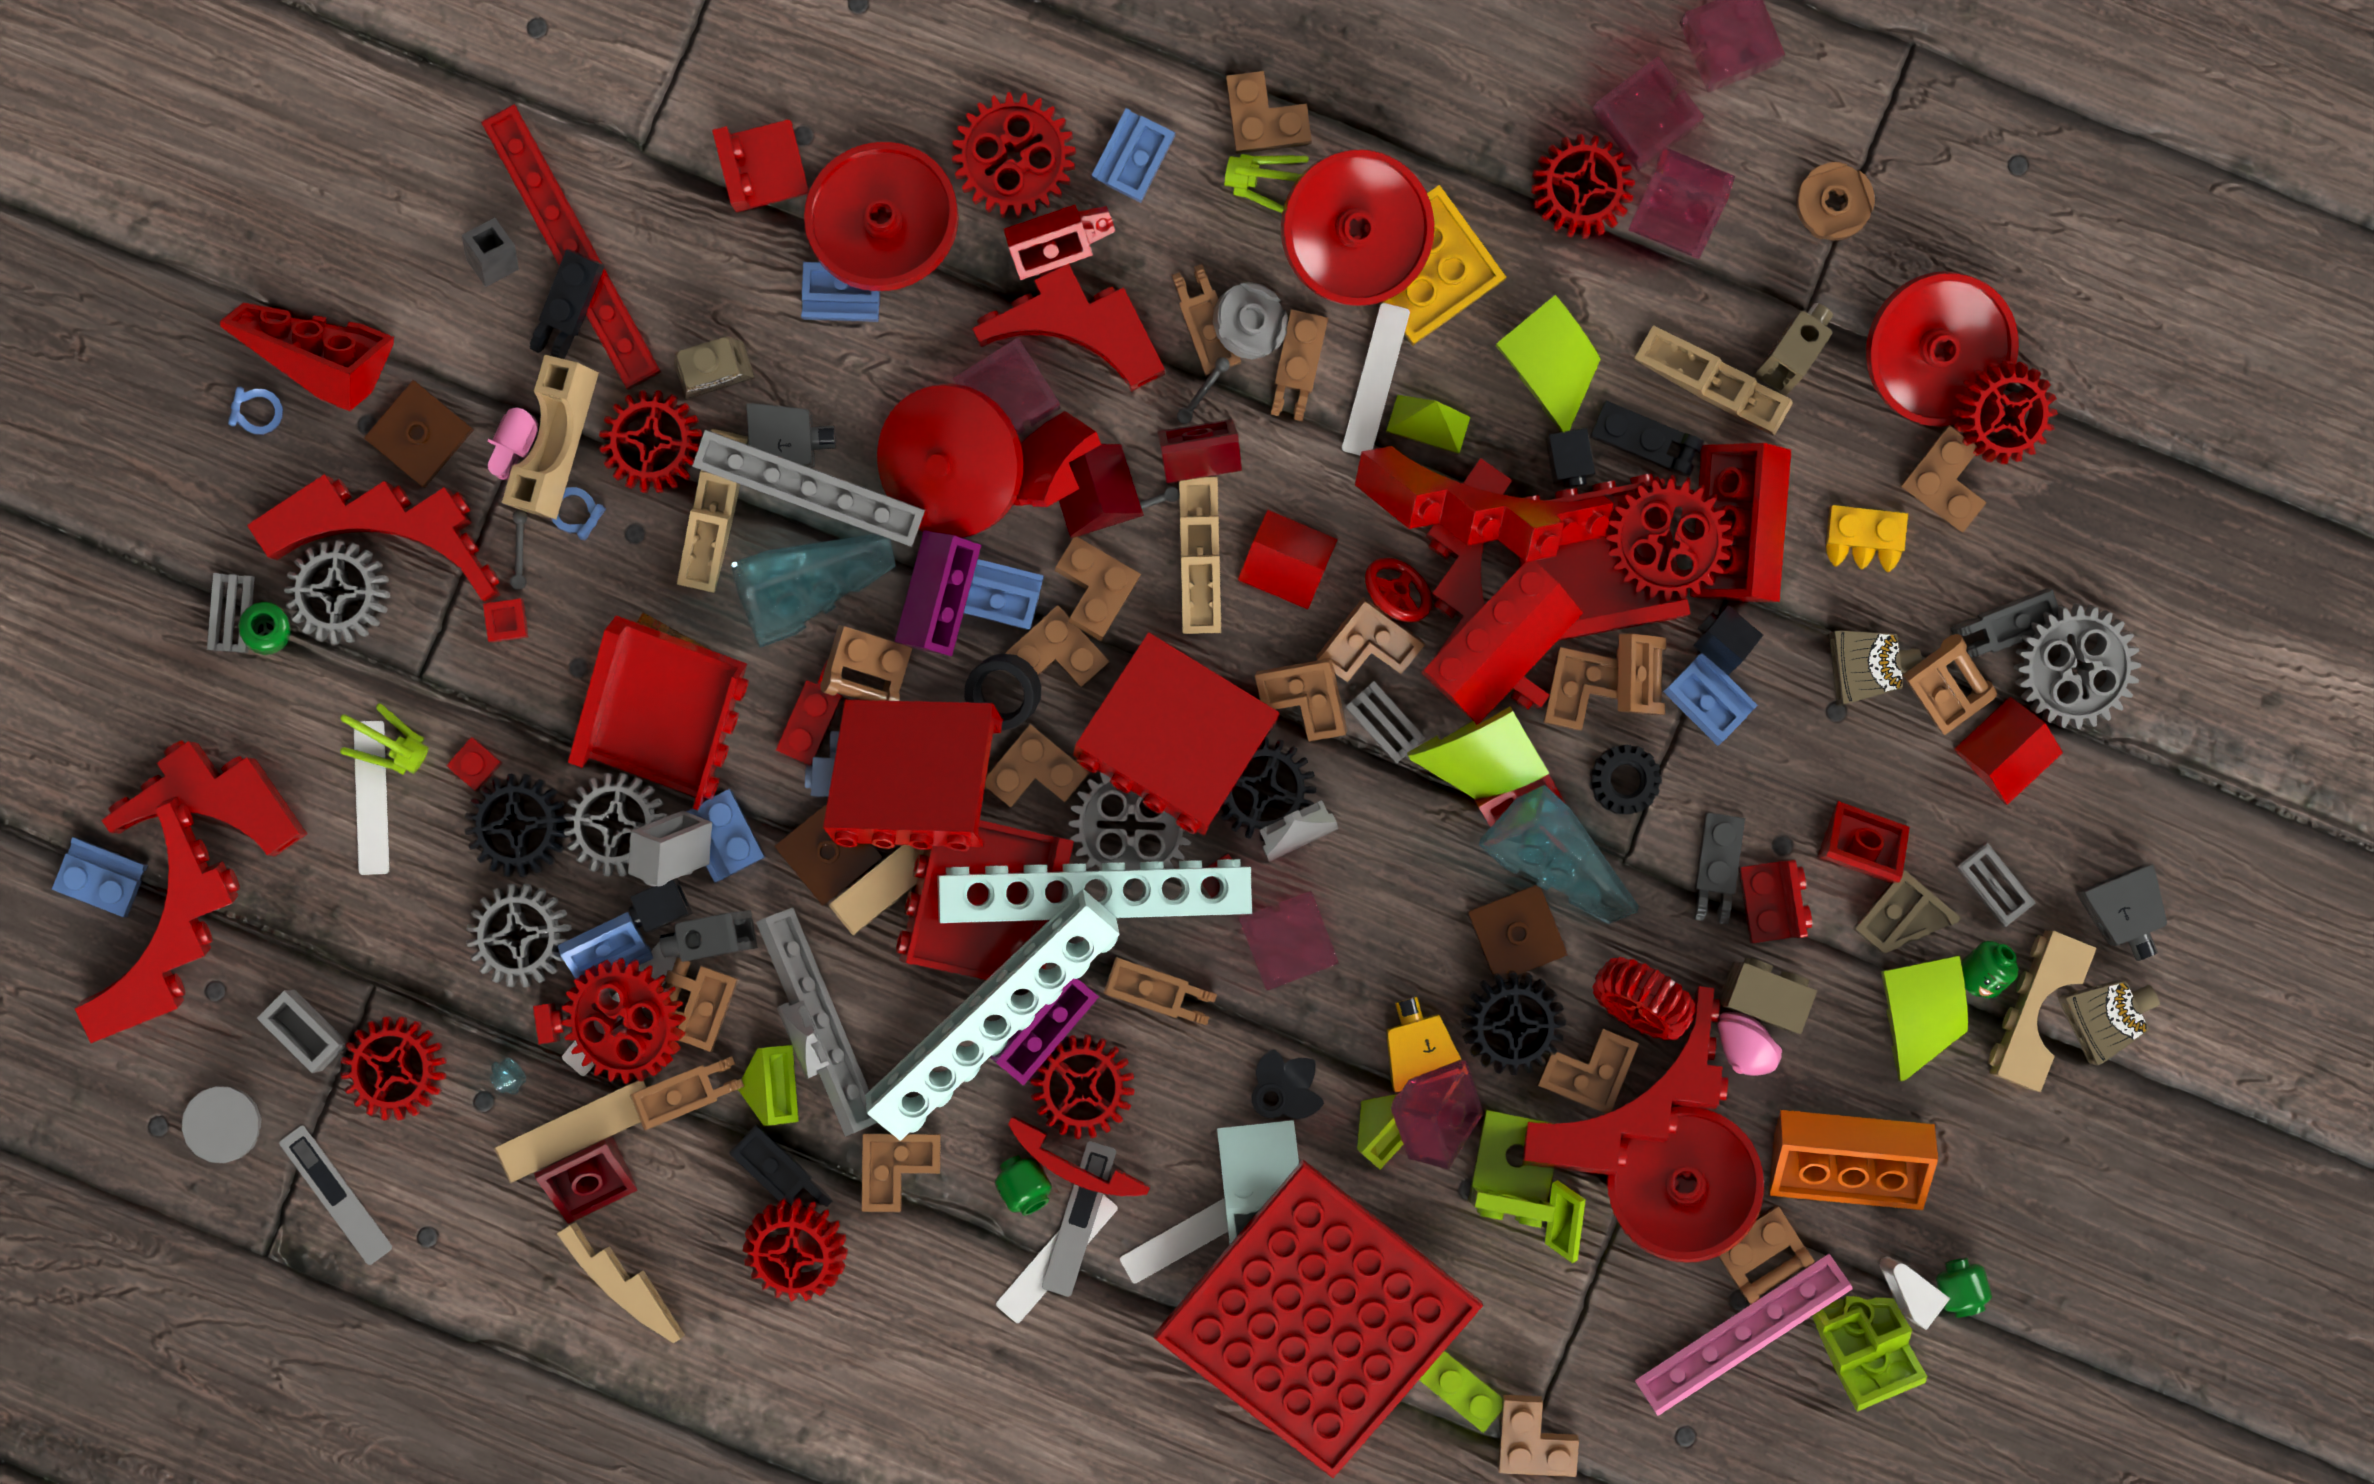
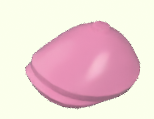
M1724 1012L1719 1015L1720 1021L1717 1025L1722 1047L1728 1062L1736 1073L1759 1076L1769 1074L1777 1068L1782 1058V1049L1775 1043L1766 1028L1759 1021L1749 1015L1738 1012Z

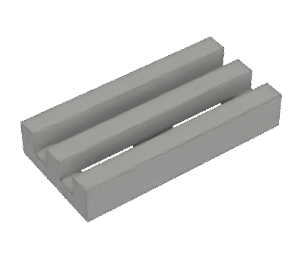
M213 573L207 650L248 653L249 648L243 642L240 634L238 644H232L237 584H243L242 615L245 609L253 603L255 577ZM224 583H228L223 643H219Z
M1375 681L1345 706L1396 764L1407 755V752L1414 749L1425 739L1421 732ZM1374 693L1411 734L1413 739L1410 742L1404 738L1368 698L1369 695ZM1360 703L1365 705L1401 745L1402 749L1398 753L1359 711L1357 706Z
M1984 843L1976 852H1973L1967 859L1955 866L2003 927H2007L2036 904L1988 843ZM1984 855L2023 902L2021 905L2017 906L1980 860ZM1974 865L2011 913L2005 914L1969 867Z

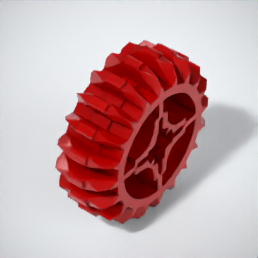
M1578 134L1575 146L1572 145L1568 137H1564L1561 140L1563 151L1552 144L1548 148L1551 158L1540 156L1538 160L1539 165L1545 170L1537 169L1532 174V178L1543 182L1534 184L1531 187V193L1543 195V197L1535 200L1534 207L1542 208L1547 206L1548 209L1543 213L1541 219L1545 222L1554 216L1557 220L1553 225V230L1556 232L1560 230L1563 223L1568 225V237H1573L1576 227L1581 228L1582 238L1587 239L1590 235V226H1593L1598 236L1603 235L1605 232L1603 221L1609 227L1615 228L1618 221L1614 214L1625 217L1628 210L1621 203H1631L1634 195L1624 190L1633 188L1635 180L1622 177L1630 173L1632 167L1630 164L1620 167L1618 165L1623 159L1624 153L1620 151L1612 157L1609 152L1612 149L1613 143L1608 141L1603 149L1597 147L1599 137L1596 135L1592 137L1589 145H1585L1583 134ZM1575 158H1584L1579 171L1575 173L1564 172L1563 175L1554 173L1564 162ZM1595 161L1606 169L1611 177L1613 188L1608 187L1607 182L1598 179L1595 174ZM1587 170L1586 185L1592 189V192L1588 189L1579 203V186L1573 184V182L1578 184ZM1552 185L1558 186V190L1568 194L1571 200L1570 211L1558 202ZM1602 198L1611 200V203L1602 211L1591 215H1582L1587 201H1601Z
M2003 360L2000 367L1997 363H1988L1987 373L1981 369L1974 370L1976 381H1963V385L1968 389L1966 395L1962 393L1955 395L1957 400L1963 402L1962 407L1952 410L1953 415L1962 418L1953 426L1955 430L1964 432L1962 434L1965 437L1962 440L1963 444L1966 446L1975 444L1977 448H1975L1973 454L1976 453L1975 456L1982 454V459L1990 463L1996 458L1998 463L2007 464L2010 457L2016 462H2022L2023 451L2029 455L2036 454L2034 443L2038 442L2042 445L2047 443L2046 438L2042 436L2044 430H2055L2054 425L2047 422L2048 417H2054L2058 414L2056 409L2048 407L2057 399L2055 394L2046 392L2051 386L2049 381L2040 379V371L2034 368L2028 370V365L2023 362H2017L2014 366L2010 360ZM2008 383H2019L2023 387L2018 393L2013 391L2008 395L1999 392L1997 388ZM1986 401V408L1981 414L1983 403ZM2029 410L2028 418L2024 423L2025 414ZM2003 429L2013 435L2002 441H1990L1986 437L1991 432L1997 433Z
M645 390L639 392V403H636L631 395L625 396V401L629 407L624 410L620 405L614 404L612 408L619 414L616 420L610 416H605L604 422L613 427L612 431L603 430L599 433L601 438L611 440L610 444L599 447L602 454H613L604 462L605 467L609 469L619 465L614 471L613 477L619 481L628 474L625 486L629 489H633L640 480V491L645 494L648 493L651 482H653L655 491L659 494L664 492V480H667L673 489L677 488L678 482L674 476L678 473L685 480H688L691 476L684 467L687 463L691 466L693 465L695 458L690 457L691 452L697 453L700 446L699 444L692 443V440L703 437L702 430H690L691 427L699 422L698 417L691 415L684 418L689 412L690 406L687 403H683L675 409L678 398L673 394L663 403L664 397L661 390L654 392L652 401L649 400V395ZM650 412L641 429L624 432L633 419ZM662 413L676 420L681 431L682 440L664 435L663 422H661ZM654 433V436L665 444L659 443L657 448L653 445L654 450L649 451V448L638 440L644 441L646 436L650 438L649 434ZM622 444H629L631 447L639 448L640 461L642 462L641 471L632 468L627 463L623 455ZM679 452L670 465L653 472L662 454Z
M1624 957L1610 958L1600 968L1595 977L1596 981L1592 986L1594 990L1593 995L1598 999L1597 1001L1600 1006L1605 1007L1607 1013L1617 1017L1618 1021L1624 1022L1629 1028L1639 1030L1641 1034L1646 1033L1653 1038L1660 1037L1663 1040H1677L1683 1035L1685 1030H1688L1693 1021L1692 1017L1696 1011V1004L1691 999L1689 992L1682 990L1681 984L1675 983L1671 980L1670 976L1662 974L1659 969L1655 970L1649 967L1646 963L1641 964L1635 959L1628 960Z
M387 1016L382 1018V1029L376 1021H370L367 1023L370 1035L362 1029L355 1032L356 1038L361 1043L360 1045L355 1042H348L346 1044V1048L353 1052L354 1056L341 1058V1063L351 1065V1071L341 1073V1079L352 1078L354 1084L347 1086L345 1092L346 1094L357 1091L360 1093L354 1101L356 1107L365 1104L367 1101L369 1102L366 1108L367 1115H374L380 1107L381 1120H389L393 1110L396 1120L399 1121L405 1119L406 1108L412 1116L420 1114L417 1101L425 1107H430L433 1104L431 1098L426 1093L429 1092L434 1095L441 1093L442 1089L434 1084L433 1081L446 1079V1073L436 1071V1066L446 1064L447 1060L445 1057L435 1059L433 1053L442 1049L443 1046L440 1042L428 1045L427 1042L434 1035L432 1030H427L419 1036L421 1022L414 1021L407 1030V1017L401 1016L398 1017L394 1028L392 1018ZM387 1036L403 1038L399 1046H395L389 1055L371 1050L379 1040ZM412 1046L420 1054L423 1065L422 1076L410 1064V1057L413 1052ZM366 1061L377 1072V1081L374 1086L376 1088L375 1091L366 1078ZM399 1061L400 1065L397 1067H401L402 1074L389 1076L387 1072L390 1070H386L387 1064L384 1062ZM398 1082L407 1085L412 1084L417 1087L405 1099L390 1100L385 1098L388 1091L393 1090Z
M1090 1034L1084 1036V1046H1077L1075 1035L1069 1036L1071 1047L1065 1050L1063 1043L1060 1042L1056 1047L1059 1054L1055 1057L1051 1053L1046 1059L1050 1062L1048 1067L1042 1064L1037 1069L1038 1072L1044 1073L1043 1079H1031V1085L1042 1086V1092H1036L1031 1095L1032 1100L1044 1099L1046 1103L1037 1109L1038 1115H1043L1050 1110L1053 1116L1048 1119L1046 1125L1052 1127L1057 1119L1062 1121L1063 1125L1059 1130V1134L1063 1136L1067 1133L1069 1125L1074 1126L1075 1139L1081 1138L1082 1127H1088L1090 1138H1096L1097 1131L1095 1125L1098 1124L1101 1125L1105 1133L1110 1132L1111 1127L1107 1122L1110 1116L1117 1123L1123 1121V1117L1115 1111L1119 1106L1124 1110H1130L1131 1108L1129 1102L1121 1100L1122 1094L1130 1096L1135 1093L1134 1088L1123 1087V1081L1134 1079L1132 1072L1125 1074L1120 1072L1121 1068L1128 1065V1059H1121L1117 1063L1112 1059L1119 1052L1117 1046L1111 1048L1108 1054L1103 1052L1102 1049L1106 1045V1039L1104 1038L1098 1041L1097 1048L1090 1047L1092 1040ZM1080 1054L1091 1055L1099 1059L1086 1072H1077L1063 1061L1068 1057ZM1108 1067L1115 1080V1094L1111 1104L1097 1089V1080ZM1054 1070L1062 1075V1078L1065 1079L1069 1087L1067 1096L1058 1106L1051 1093V1078ZM1094 1071H1097V1074L1091 1080L1089 1088L1098 1100L1091 1095L1085 1097L1083 1093L1082 1097L1076 1096L1072 1102H1069V1099L1074 1094L1073 1091L1076 1088V1084L1067 1073H1070L1074 1078L1080 1076L1081 1080H1083V1076L1089 1078ZM1081 1101H1087L1102 1111L1101 1114L1091 1118H1075L1067 1114L1076 1103Z
M800 1197L794 1200L792 1206H790L785 1198L778 1202L777 1207L770 1203L764 1208L763 1213L759 1212L755 1215L752 1225L745 1232L747 1240L743 1244L742 1251L748 1255L744 1260V1266L755 1267L751 1272V1279L762 1278L764 1280L761 1285L762 1290L768 1289L770 1286L775 1288V1298L780 1297L783 1292L788 1293L790 1302L796 1300L799 1293L805 1301L811 1299L814 1293L821 1296L826 1292L828 1286L832 1287L839 1279L838 1275L842 1274L846 1265L843 1260L848 1255V1248L842 1245L846 1241V1234L837 1233L840 1227L839 1220L832 1222L827 1220L830 1214L829 1209L822 1211L821 1214L815 1211V1201L811 1202L807 1208L803 1207ZM790 1227L786 1235H777L776 1238L768 1237V1234L775 1229ZM815 1262L823 1263L816 1270L801 1272L804 1265H813Z

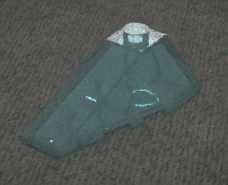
M878 534L767 550L731 563L739 598L760 648L798 634L806 628L804 624L806 621L822 610L827 614L836 608L834 602L850 591L859 592L896 566L891 540Z
M1545 785L1516 798L1480 839L1479 846L1505 869L1515 874L1521 870L1538 879L1537 886L1546 891L1553 887L1568 895L1570 904L1607 924L1614 923L1638 912L1639 905L1573 811Z

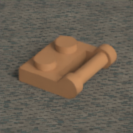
M838 625L822 678L821 691L833 696L839 693L858 700L900 701L899 691L912 648ZM843 667L885 680L883 690L843 679L841 676Z
M1619 634V647L1617 649L1618 686L1616 689L1618 712L1665 715V703H1662V650H1666V638L1639 634Z
M1959 634L1947 637L1938 650L1903 674V677L1937 728L1944 735L1989 704L1997 696V690L1990 681L1984 679L1967 653V644ZM1953 660L1972 687V692L1967 697H1965L1946 668Z
M1777 1205L1759 1216L1749 1233L1735 1247L1718 1256L1749 1305L1759 1300L1761 1295L1800 1270L1806 1269L1815 1263ZM1790 1247L1795 1256L1753 1283L1748 1281L1745 1276L1746 1273L1785 1248Z

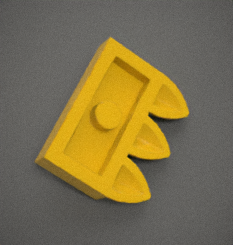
M1831 505L1829 507L1826 536V552L1830 562L1834 567L1840 565L1846 558L1849 548L1852 547L1854 561L1863 570L1869 565L1875 555V551L1878 550L1880 564L1886 572H1890L1898 564L1902 552L1905 551L1908 513Z

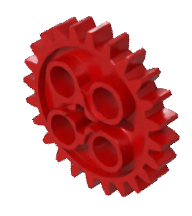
M1007 92L1006 101L1003 104H1000L996 96L993 95L991 98V108L987 109L985 105L979 102L977 104L980 113L978 117L970 113L966 114V119L970 124L969 128L965 126L957 127L958 133L964 137V140H955L952 143L953 148L962 152L952 156L953 164L963 165L962 168L955 172L956 179L968 178L962 186V191L964 193L972 190L976 191L972 198L975 205L983 199L987 200L985 206L987 213H990L997 205L1000 206V213L1003 218H1005L1009 208H1014L1017 218H1021L1022 208L1028 207L1034 216L1036 215V203L1041 202L1046 208H1050L1048 198L1050 194L1058 198L1062 197V192L1057 186L1058 183L1070 185L1071 183L1070 178L1064 174V171L1075 170V163L1067 160L1066 157L1075 155L1076 149L1064 144L1073 139L1072 132H1060L1066 125L1065 118L1053 121L1052 119L1056 112L1055 107L1052 106L1043 112L1041 110V98H1038L1031 106L1028 104L1027 93L1022 94L1018 103L1013 101L1011 92ZM1016 121H1023L1030 128L1025 136L1014 137L1008 132L1010 125ZM1041 135L1043 137L1040 142L1024 149L1036 136ZM986 142L995 144L998 147L996 155L990 159L981 158L977 154L978 147ZM1011 148L1015 152L1021 151V160L1017 163L1013 159L1007 160V151ZM1038 152L1047 153L1051 157L1050 164L1043 169H1037L1030 164L1031 157ZM1003 163L992 175L987 176L985 174L989 168ZM1012 173L1020 179L1018 186L1012 190H1004L998 185L1000 178L1005 174Z
M1674 475L1670 476L1665 486H1663L1658 476L1655 477L1652 489H1649L1644 482L1639 483L1638 491L1640 495L1637 496L1635 493L1628 491L1625 498L1629 506L1618 503L1615 510L1622 517H1611L1609 521L1612 527L1618 529L1617 531L1609 532L1607 535V540L1617 542V545L1610 548L1608 554L1610 556H1620L1614 569L1626 568L1628 570L1623 580L1625 583L1634 578L1638 580L1636 592H1640L1645 586L1651 587L1650 598L1654 599L1659 590L1664 591L1666 601H1670L1673 591H1678L1682 600H1685L1688 588L1690 587L1696 594H1701V581L1710 586L1714 585L1715 578L1711 571L1723 574L1725 566L1719 560H1730L1732 554L1729 550L1722 547L1731 545L1734 541L1733 536L1723 534V532L1728 531L1732 527V521L1720 520L1727 511L1726 506L1715 509L1713 505L1718 495L1713 494L1705 498L1702 496L1705 485L1701 484L1694 491L1690 489L1691 480L1688 477L1682 486H1677ZM1680 506L1683 511L1675 533V541L1671 547L1665 569L1660 570L1658 564L1666 542L1665 536L1671 526L1675 508ZM1651 507H1660L1666 512L1667 520L1660 523L1654 522L1648 517L1647 510ZM1689 518H1697L1702 521L1705 530L1698 534L1691 533L1685 528L1684 521ZM1641 543H1649L1655 548L1656 556L1649 559L1643 558L1638 554L1636 546ZM1679 554H1686L1693 560L1694 566L1686 570L1680 569L1674 564L1673 558Z
M618 958L612 965L607 959L598 964V968L594 965L585 971V975H580L574 980L576 987H572L566 992V995L572 1001L565 1003L562 1006V1010L571 1014V1016L561 1021V1025L572 1027V1032L564 1038L568 1041L576 1040L578 1045L571 1051L572 1054L583 1052L586 1055L581 1064L583 1067L591 1062L596 1064L594 1075L598 1076L604 1070H608L610 1082L615 1080L620 1073L624 1084L629 1083L634 1079V1076L641 1082L649 1076V1073L652 1076L658 1074L662 1070L661 1066L666 1067L673 1061L671 1055H674L681 1049V1046L676 1041L684 1037L685 1032L676 1026L684 1022L686 1017L675 1014V1010L683 1003L682 1001H671L670 996L676 990L675 987L664 989L661 986L666 977L664 974L656 979L651 977L653 966L649 965L643 971H639V962L636 959L629 963L627 967L623 958ZM609 988L614 989L618 993L620 1002L615 1001L610 996ZM642 1007L651 1011L653 1021L644 1016ZM594 1021L599 1022L603 1026L605 1034L596 1030ZM627 1039L636 1044L638 1053L633 1052L629 1048Z

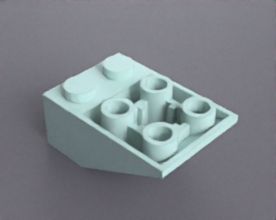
M1294 1120L1217 1128L1229 1244L1233 1242L1298 1166L1299 1159Z

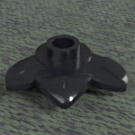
M1275 1049L1266 1053L1259 1060L1256 1067L1258 1085L1252 1093V1105L1256 1112L1266 1118H1276L1285 1114L1294 1119H1303L1320 1110L1324 1101L1320 1096L1308 1089L1315 1076V1060L1295 1058L1284 1063L1283 1058ZM1273 1091L1278 1095V1102L1273 1106H1268L1263 1101L1265 1093Z

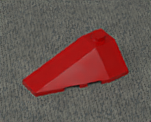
M244 302L220 320L221 328L314 396L348 411L353 410L373 392L394 345L393 336L364 324L348 322L347 327L326 324V317L316 315L313 316L312 320L292 318L288 310Z

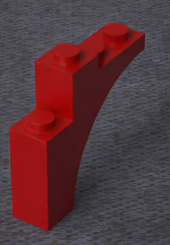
M1069 264L1039 274L1040 278L1034 280L1040 295L1033 298L1031 293L1026 294L1011 303L1012 309L1000 315L997 310L980 317L977 320L978 326L972 328L980 347L1019 336L1055 337L1080 345L1097 354L1113 367L1126 382L1131 392L1165 375V368L1124 287L1117 291L1114 287H1109L1094 295L1095 302L1089 304Z
M183 740L168 747L163 752L166 757L157 762V765L165 775L163 778L160 775H156L140 786L143 792L131 800L125 797L108 808L111 814L101 820L109 833L121 834L134 825L158 817L155 808L163 801L177 796L180 805L186 804L191 813L210 816L239 829L254 840L267 856H277L307 835L305 829L255 758L246 757L242 759L241 756H238L221 768L223 774L220 775L199 743L190 741L185 743Z

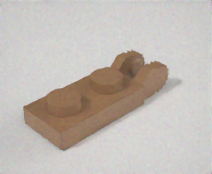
M1201 264L1194 267V276L1203 292L1202 295L1190 299L1184 277L1181 276L1180 272L1171 276L1181 301L1179 306L1206 377L1215 369V361L1218 358H1226L1230 363L1229 368L1241 364V359L1227 350L1217 338L1213 325V312L1218 296L1215 290L1212 291L1204 267Z
M1291 309L1286 330L1287 334L1284 339L1274 384L1277 388L1271 415L1279 416L1280 412H1282L1284 405L1283 396L1285 388L1300 391L1293 414L1295 416L1294 420L1303 421L1308 394H1312L1328 317Z
M1118 957L1115 958L1103 993L1176 1019L1177 1016L1203 1025H1207L1209 1020L1205 1013L1181 1008L1184 995L1187 993L1205 1002H1215L1217 996L1215 993L1188 985L1189 981Z
M731 1056L707 1067L701 1065L630 1094L644 1131L716 1102L718 1097L744 1087L741 1079H734L724 1083L722 1087L713 1090L708 1075L715 1072H723L730 1069L732 1065H735L733 1057Z

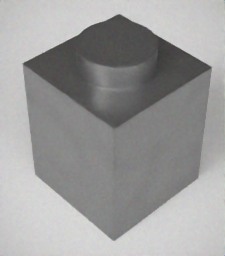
M496 218L462 234L466 260L485 287L519 270L515 245Z

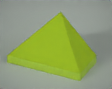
M1397 395L1386 432L1459 454L1471 417L1435 400Z
M784 1045L758 1048L741 1079L744 1087L738 1089V1091L764 1126L799 1122L793 1046Z
M1410 1092L1361 1101L1357 1150L1381 1170L1432 1112Z
M1557 1180L1552 1183L1550 1203L1555 1207L1553 1222H1547L1545 1244L1571 1263H1574L1578 1260L1586 1199Z

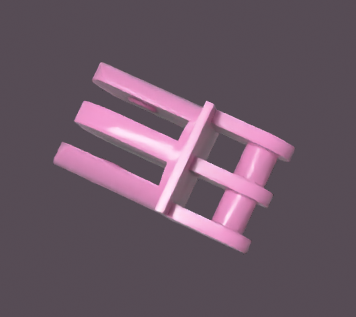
M509 409L502 417L493 439H488L487 441L495 446L488 462V470L499 479H509L512 466L518 464L520 458L525 459L538 433L539 423L535 417L524 409Z

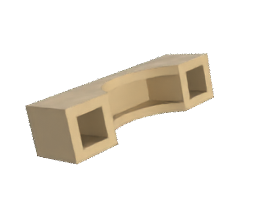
M544 355L534 389L541 412L538 436L528 456L522 462L512 466L502 503L528 513L557 520L599 372L578 362Z
M2045 930L2043 936L2038 935L2030 951V956L2034 957L2029 972L2024 971L2016 987V992L2020 993L2015 1008L2010 1007L2003 1020L2002 1028L2006 1029L2001 1044L1996 1043L1990 1053L1988 1064L1992 1065L1989 1074L2029 1090L2041 1092L2055 1056L2045 1047L2039 1036L2037 1018L2040 1007L2047 996L2054 990L2065 985L2083 984L2097 949L2096 947L2056 931Z

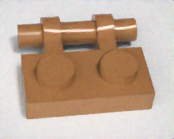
M676 957L672 971H667L664 980L667 982L665 989L669 987L676 988L670 996L671 1001H677L682 988L691 991L684 1012L675 1010V1014L686 1017V1020L678 1027L685 1032V1036L678 1041L712 1052L738 978L704 966H700L696 980L689 978L686 975L691 961L682 962L680 957Z

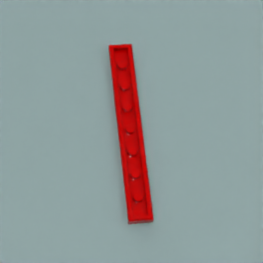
M513 104L482 121L481 124L558 265L560 266L566 249L573 250L602 264L516 105ZM604 267L586 316L623 384L629 390L661 373V370Z

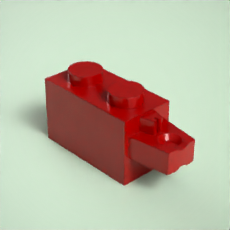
M1076 204L1003 229L1020 280L1093 256L1090 244L1115 232L1107 206L1078 211Z

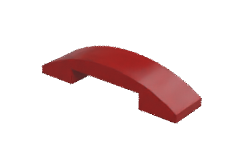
M1015 1116L1011 1117L1008 1123L1015 1137L1031 1156L1066 1181L1091 1191L1115 1196L1147 1195L1151 1188L1150 1185L1119 1169L1115 1170L1110 1182L1042 1148L1049 1133Z

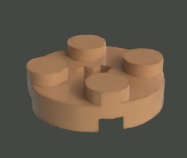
M1841 162L1826 163L1812 170L1799 186L1796 198L1797 213L1805 228L1815 238L1831 241L1847 239L1858 233L1870 219L1875 204L1874 190L1867 176L1861 171H1856L1854 168ZM1829 192H1835L1837 197L1843 196L1845 198V202L1840 205L1841 211H1834L1832 207H1827L1825 202L1829 199Z

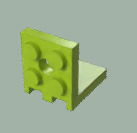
M1485 1110L1468 1201L1477 1208V1213H1480V1216L1503 1220L1505 1213L1515 1215V1220L1520 1224L1539 1228L1542 1227V1221L1552 1223L1555 1207L1548 1202L1554 1168L1530 1165L1511 1166L1506 1160V1151L1510 1146L1514 1144L1524 1146L1528 1122H1551Z

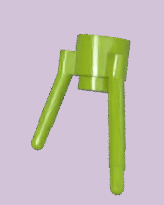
M1241 154L1240 158L1230 156L1226 168L1224 186L1234 187L1233 195L1246 197L1267 208L1282 213L1283 205L1249 190L1248 187L1255 188L1258 177L1296 182L1302 174L1261 169L1260 165L1307 163L1309 157L1294 155L1251 156Z
M377 704L376 709L407 739L399 736L394 741L346 714L341 715L340 719L342 722L390 748L389 756L394 761L346 747L340 749L341 754L393 769L402 775L406 771L415 774L420 768L429 751V747L422 744L425 738L414 733L383 704Z

